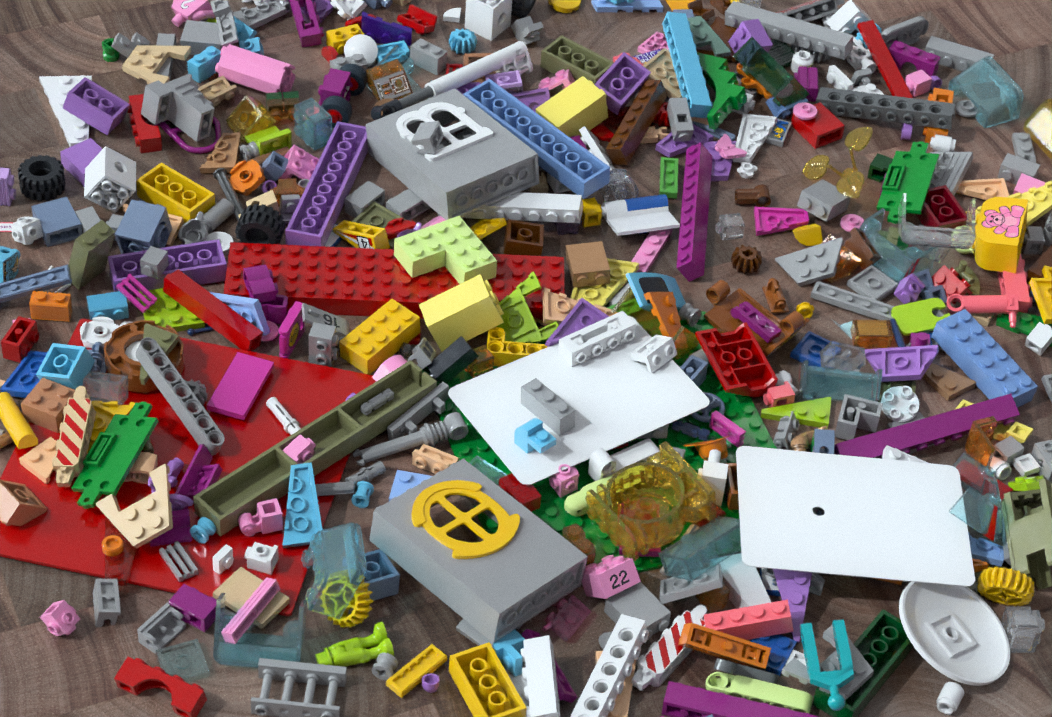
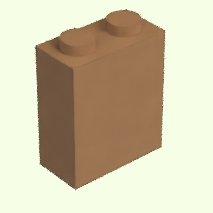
M602 241L566 245V261L573 288L610 284V267Z

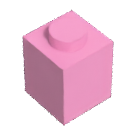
M922 69L906 75L905 83L914 98L930 90L932 78Z

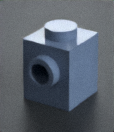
M273 151L262 164L265 178L276 182L285 172L289 159Z

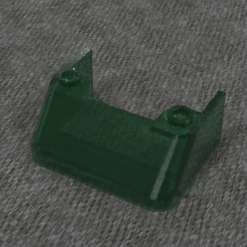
M753 37L733 55L743 66L741 70L747 76L751 74L774 97L773 101L779 107L781 105L786 107L805 99L809 95V92L793 75L791 76Z

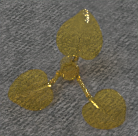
M872 127L854 129L846 136L845 145L850 148L849 153L853 168L845 169L842 174L833 166L828 165L830 161L828 156L817 155L805 164L802 174L810 180H817L823 177L827 172V168H829L841 177L836 185L838 192L844 196L859 199L865 178L856 167L853 150L861 151L867 146L873 133Z

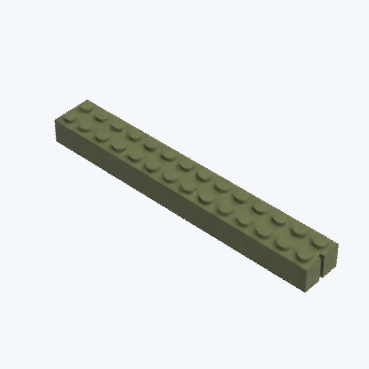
M411 360L193 496L194 513L200 518L206 517L210 519L216 526V533L221 537L239 525L238 517L244 513H250L252 516L255 515L258 502L276 498L278 500L288 493L291 465H296L297 463L282 450L297 436L302 435L305 439L310 438L316 444L314 448L315 454L304 462H312L313 474L315 476L387 430L390 424L436 388L437 381L426 372L422 373V369ZM387 388L394 392V398L374 411L372 410L368 415L361 413L360 406L368 402V400L382 393Z

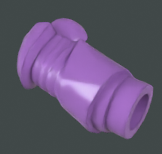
M177 457L167 464L170 468L168 480L172 488L177 485V476L184 466L183 461Z

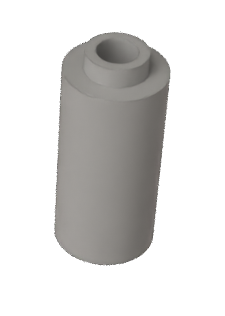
M221 199L203 215V222L207 225L208 234L212 233L234 213V206L229 200Z

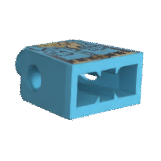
M0 246V283L13 280L18 274V259L21 254L17 249Z

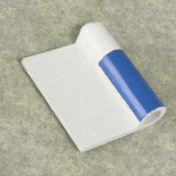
M666 194L603 202L601 206V217L605 219L617 236L680 227L678 221L668 210Z

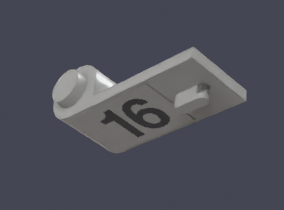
M305 303L302 304L303 322L313 325L314 322L336 326V335H339V341L350 333L349 322L346 319Z

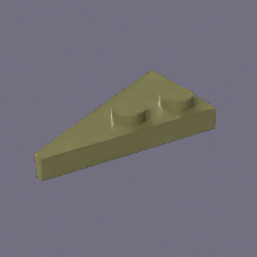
M147 323L144 325L143 338H153L168 356L179 342V335ZM141 365L140 380L141 384L145 385L150 376Z

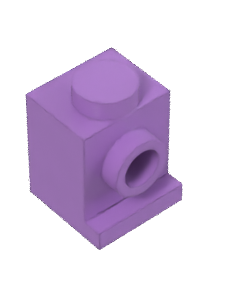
M912 273L900 280L894 295L903 304L912 303L917 300L925 285Z

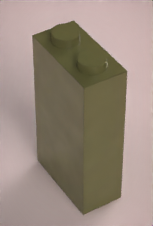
M103 220L99 221L74 241L68 266L70 267L72 284L78 290L106 269L115 231Z

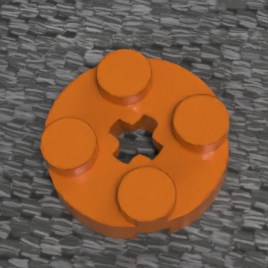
M245 160L240 161L230 171L231 177L229 181L234 191L244 196L257 189L265 180L262 167L254 160L248 162Z

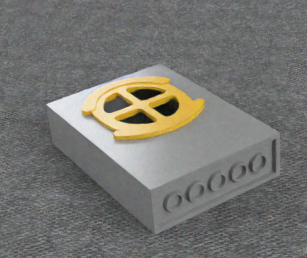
M465 459L453 463L450 467L437 472L431 478L423 480L419 485L408 489L398 497L392 498L386 504L378 506L373 512L370 541L492 643H495L581 586L588 556ZM452 495H462L476 507L464 513L450 503L447 498ZM439 504L456 519L443 527H436L430 517V508ZM484 512L498 524L497 532L489 534L476 524L472 518ZM464 524L482 538L483 541L475 543L463 542L447 536V533Z

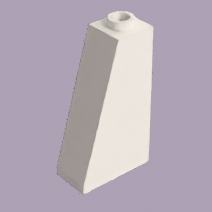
M741 553L710 559L709 566L721 565L723 587H720V589L737 609L771 603L756 567L746 565L742 561Z

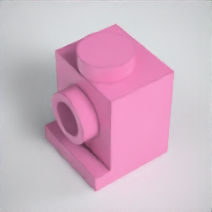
M299 435L282 451L297 464H302L313 457L316 444L310 438L305 439L302 435Z

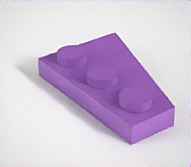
M718 141L703 142L704 147L713 156L711 181H728L733 159H725L715 150V145Z

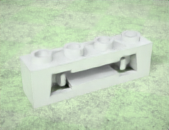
M624 311L616 313L559 339V354L573 367L634 339L636 323ZM618 320L617 325L611 324V327L608 328L609 323ZM581 336V339L579 338L577 343L572 341Z

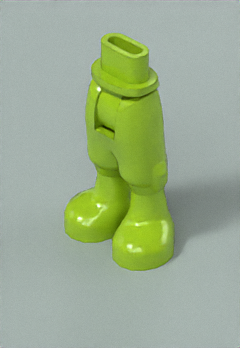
M378 622L374 626L373 634L364 638L355 637L331 645L328 649L324 648V652L315 654L318 664L345 667L377 659L380 653H388L394 656V650L390 638H387L384 623Z

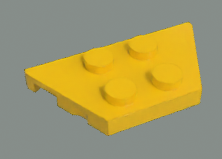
M92 401L96 416L88 452L100 432H105L114 415H129L135 405L134 402H130L129 405H118L116 401Z

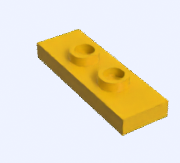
M431 644L386 680V686L402 698L422 682L424 675L433 673L447 661V655Z

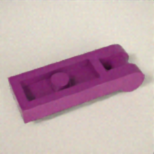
M747 301L742 302L739 307L736 306L730 311L733 318H739L743 323L747 322L749 328L767 343L781 335L782 330Z

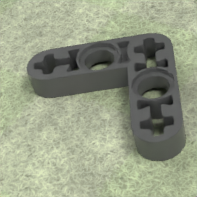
M716 658L714 666L716 670L773 684L778 683L779 675Z

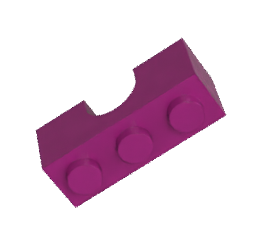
M896 40L890 46L889 52L899 70L902 69L906 62H911L916 66L917 71L922 69L930 77L937 74L940 56Z

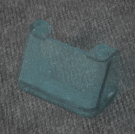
M991 56L980 59L950 80L948 89L954 91V95H958L963 91L978 108L976 120L984 128L1019 118L1024 97L1023 91Z

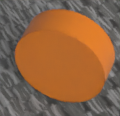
M110 535L103 539L102 551L107 556H117L123 551V540L119 536Z

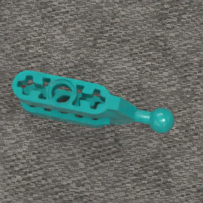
M844 619L832 621L840 670L820 672L812 623L800 624L801 640L810 684L829 690L831 694L828 699L829 707L834 711L842 710L845 706V699L839 694V689L854 679L853 663Z

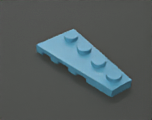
M312 462L291 465L283 548L323 543L324 535Z

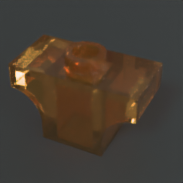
M296 178L278 179V186L270 190H273L279 207L281 195L299 194L301 198L305 188L300 187L296 182Z

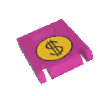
M295 301L278 329L280 334L279 357L288 359L305 331V322H303L302 317L303 303Z

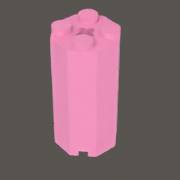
M230 44L227 47H222L220 61L215 67L218 77L224 76L228 81L264 93L281 92L282 99L283 92H290L295 80V74L292 73V70H295V66Z

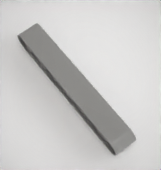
M143 338L136 351V358L198 445L205 444L211 455H216L225 440L223 433L159 344L153 338Z

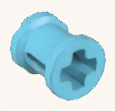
M359 481L356 486V494L352 496L351 501L356 507L366 508L370 502L369 497L374 492V486L369 482Z

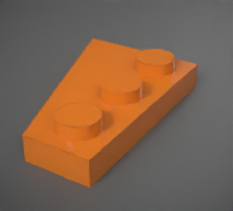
M673 292L645 293V299H649L653 309H651L653 316H657L660 322L659 329L662 336L672 337L676 349L686 347Z

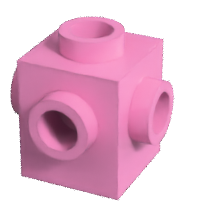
M567 464L560 465L559 473L549 478L551 487L560 498L578 489L579 472L575 467H570ZM562 467H568V469L561 471Z
M65 600L54 602L40 617L47 625L48 631L55 636L69 635L76 629L75 624L80 620L75 609L68 605Z

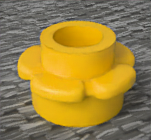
M803 302L797 305L796 311L802 314L804 319L807 317L811 318L814 306L810 305L809 302Z

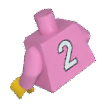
M173 0L172 9L176 16L171 21L177 27L184 21L186 22V20L202 21L208 18L216 20L208 0Z

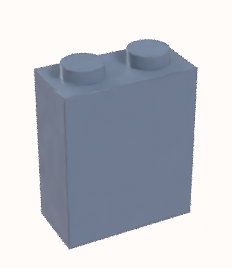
M67 197L31 206L33 218L40 219L43 232L42 238L47 247L75 240L82 235L81 222Z

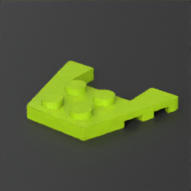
M535 272L529 274V277L523 283H520L509 296L507 295L499 303L504 312L501 315L504 323L496 327L504 329L505 341L523 343L544 342L548 340L559 326L556 321L539 329L525 300V296L542 288Z

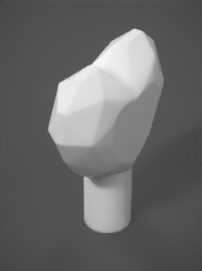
M782 370L775 374L778 378L776 386L784 385V382L788 381L795 396L799 393V390L792 384L793 380L790 373Z

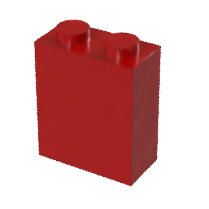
M821 102L814 104L817 109V115L813 119L803 120L796 117L793 113L791 126L815 149L842 139L845 125Z

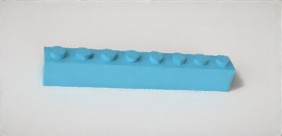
M667 12L662 26L682 98H687L691 117L707 118V114L713 105L709 98V90L706 87V79L702 73L703 69L700 66L696 44L693 41L690 22L684 13Z

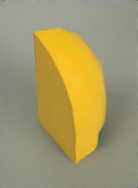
M817 224L805 225L792 230L794 237L803 245L814 246L823 243L821 226Z

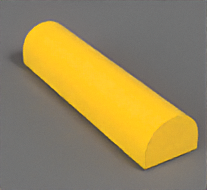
M1 392L0 419L17 448L23 449L38 445V438L11 394Z

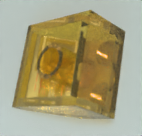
M246 94L226 119V122L235 133L241 132V141L245 142V136L272 127L276 120L259 100Z

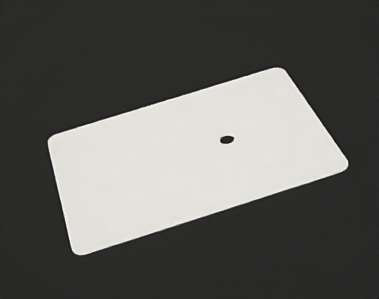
M631 316L629 317L636 323L634 339L573 367L559 354V343L458 384L448 391L452 401L517 480L524 485L534 484L559 473L558 469L562 464L572 467L590 459L591 454L599 448H603L605 451L611 450L706 408L709 405V398L672 359L664 364L667 368L658 376L628 359L633 351L652 338ZM618 320L609 323L608 328L611 327V324L617 325ZM581 336L572 341L577 343L578 339H581ZM661 366V367H660L659 369H657L655 372L657 373V372H658L661 368H663L664 366ZM537 378L575 410V427L559 436L543 423V428L556 438V445L541 454L536 449L527 454L514 443V432L516 428L524 423L537 418L521 404V386ZM561 467V471L568 469V467Z
M741 446L736 450L742 561L746 565L759 568L956 586H971L974 584L975 575L959 471L955 467L942 464ZM813 508H822L825 512L824 515H815Z

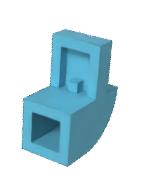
M537 418L524 423L516 428L514 432V443L527 454L534 449L541 454L556 445V438L543 428V421Z
M515 629L493 643V649L500 662L514 677L522 674L523 657L521 656V649L524 648L523 640H525Z

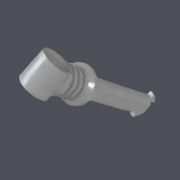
M454 412L448 414L443 422L439 421V424L435 422L434 426L433 424L424 423V426L418 432L360 451L356 449L353 456L361 455L362 459L356 461L357 465L365 466L367 462L422 444L434 447L438 440L441 442L443 438L444 440H447L448 437L453 440L463 439L467 436L469 430L462 415Z

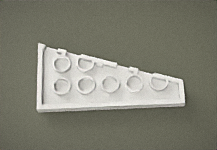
M92 76L39 77L40 83L44 88L45 94L48 96L49 103L56 118L59 120L60 127L64 131L69 146H74L89 139L90 125L70 114L62 107L67 93L84 77L92 81Z

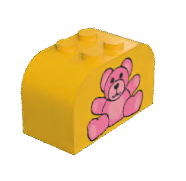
M993 197L982 204L980 213L976 215L977 225L974 224L973 227L975 238L972 243V249H975V262L979 267L990 271H1006L1016 274L1027 228V199Z

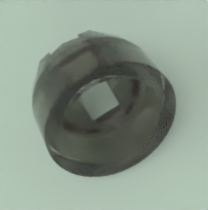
M403 342L399 349V354L403 358L408 359L414 354L412 353L414 348Z

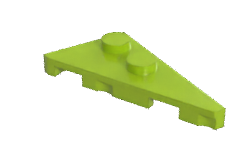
M832 397L765 408L761 410L760 417L780 421L784 416L790 417L791 412L794 411L800 425L818 428L827 426L825 429H828Z

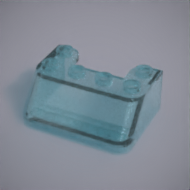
M350 522L320 530L312 535L309 548L304 550L301 556L303 566L310 568L313 564V571H315V583L312 588L307 590L305 599L308 600V610L339 620L363 580L367 568L361 526L359 524Z

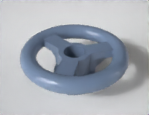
M703 392L709 398V405L701 409L703 412L702 416L696 412L690 414L698 421L710 422L711 416H709V412L711 409L719 407V413L724 415L725 405L718 396Z

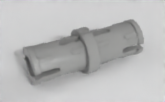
M378 461L367 468H361L356 474L345 478V482L352 481L355 488L359 481L371 482L374 477L385 473L386 468L381 461Z

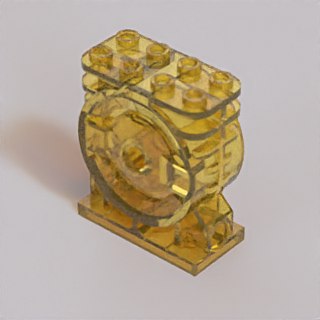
M667 441L660 444V452L649 457L646 462L634 463L620 469L611 479L607 480V487L601 483L597 485V493L590 489L586 492L585 497L589 518L595 520L600 530L610 536L612 543L615 546L620 545L622 547L624 556L632 558L633 561L639 558L638 552L645 555L649 553V549L662 547L675 540L682 532L685 522L696 523L705 517L709 521L716 518L715 491ZM622 504H623V505H624L623 514H620V513H621V510H622Z

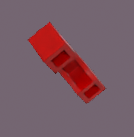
M144 94L130 95V105L127 113L129 114L130 125L133 124L132 133L135 136L136 147L140 148L141 154L162 151L159 127L147 124L146 121L148 119L141 114Z
M127 657L114 677L118 688L136 696L151 688H161L168 691L172 695L171 706L174 713L182 717H197L207 701L204 689L195 683L190 685L178 675L170 676L160 667H150L140 658L133 659Z

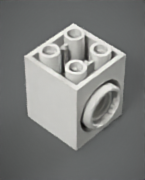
M466 0L465 28L492 41L511 25L512 0Z
M106 146L85 168L84 198L114 213L136 191V162Z

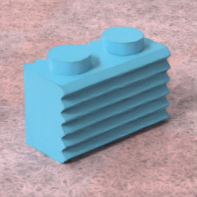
M213 46L207 47L203 52L194 55L192 59L187 61L188 74L192 75L194 81L201 83L206 78L216 74L215 67L220 61L221 51Z
M120 291L86 296L90 320L94 317H108L112 320L129 318L127 299Z

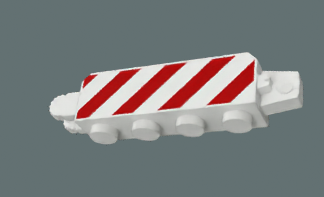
M697 605L691 612L686 610L681 616L678 615L672 626L663 631L658 642L654 641L651 644L647 654L639 657L636 666H638L637 672L631 682L634 687L642 691L648 685L653 687L661 686L693 649L678 645L683 625L695 623L705 627L704 615L707 614L705 606Z

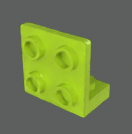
M276 126L246 135L245 140L248 144L254 141L258 146L261 156L283 147L290 149L292 147V132L288 128L279 131Z

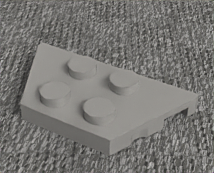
M841 237L777 257L775 261L801 287L835 276L836 265L840 260V250L844 246V240Z

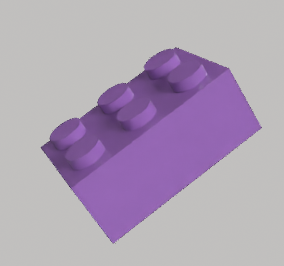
M623 52L594 85L606 93L608 109L618 115L642 88L651 72Z
M84 77L67 93L62 108L108 135L124 120L130 104Z

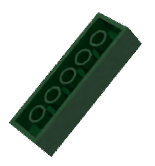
M882 609L854 643L855 647L874 671L872 677L845 700V706L842 710L834 711L829 707L828 699L831 695L819 690L820 687L816 688L812 705L831 717H858L914 647L906 635L901 619Z

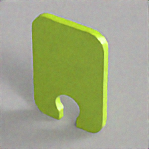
M930 298L898 305L891 310V316L896 320L901 334L910 336L911 333L933 331L936 322L951 315L950 313L944 314L941 317L933 315V310L946 308L944 302L939 298Z

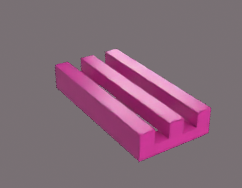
M128 274L127 278H124L120 284L116 285V288L143 314L157 302V298L131 274ZM129 281H130L132 284H134V285H135L147 298H149L151 301L149 302L138 290H136V289L129 283ZM126 286L128 289H130L142 302L146 304V306L144 307L123 287Z
M715 410L711 413L709 427L722 437L730 435L726 439L736 447H741L744 444L745 436L743 435H745L746 431Z

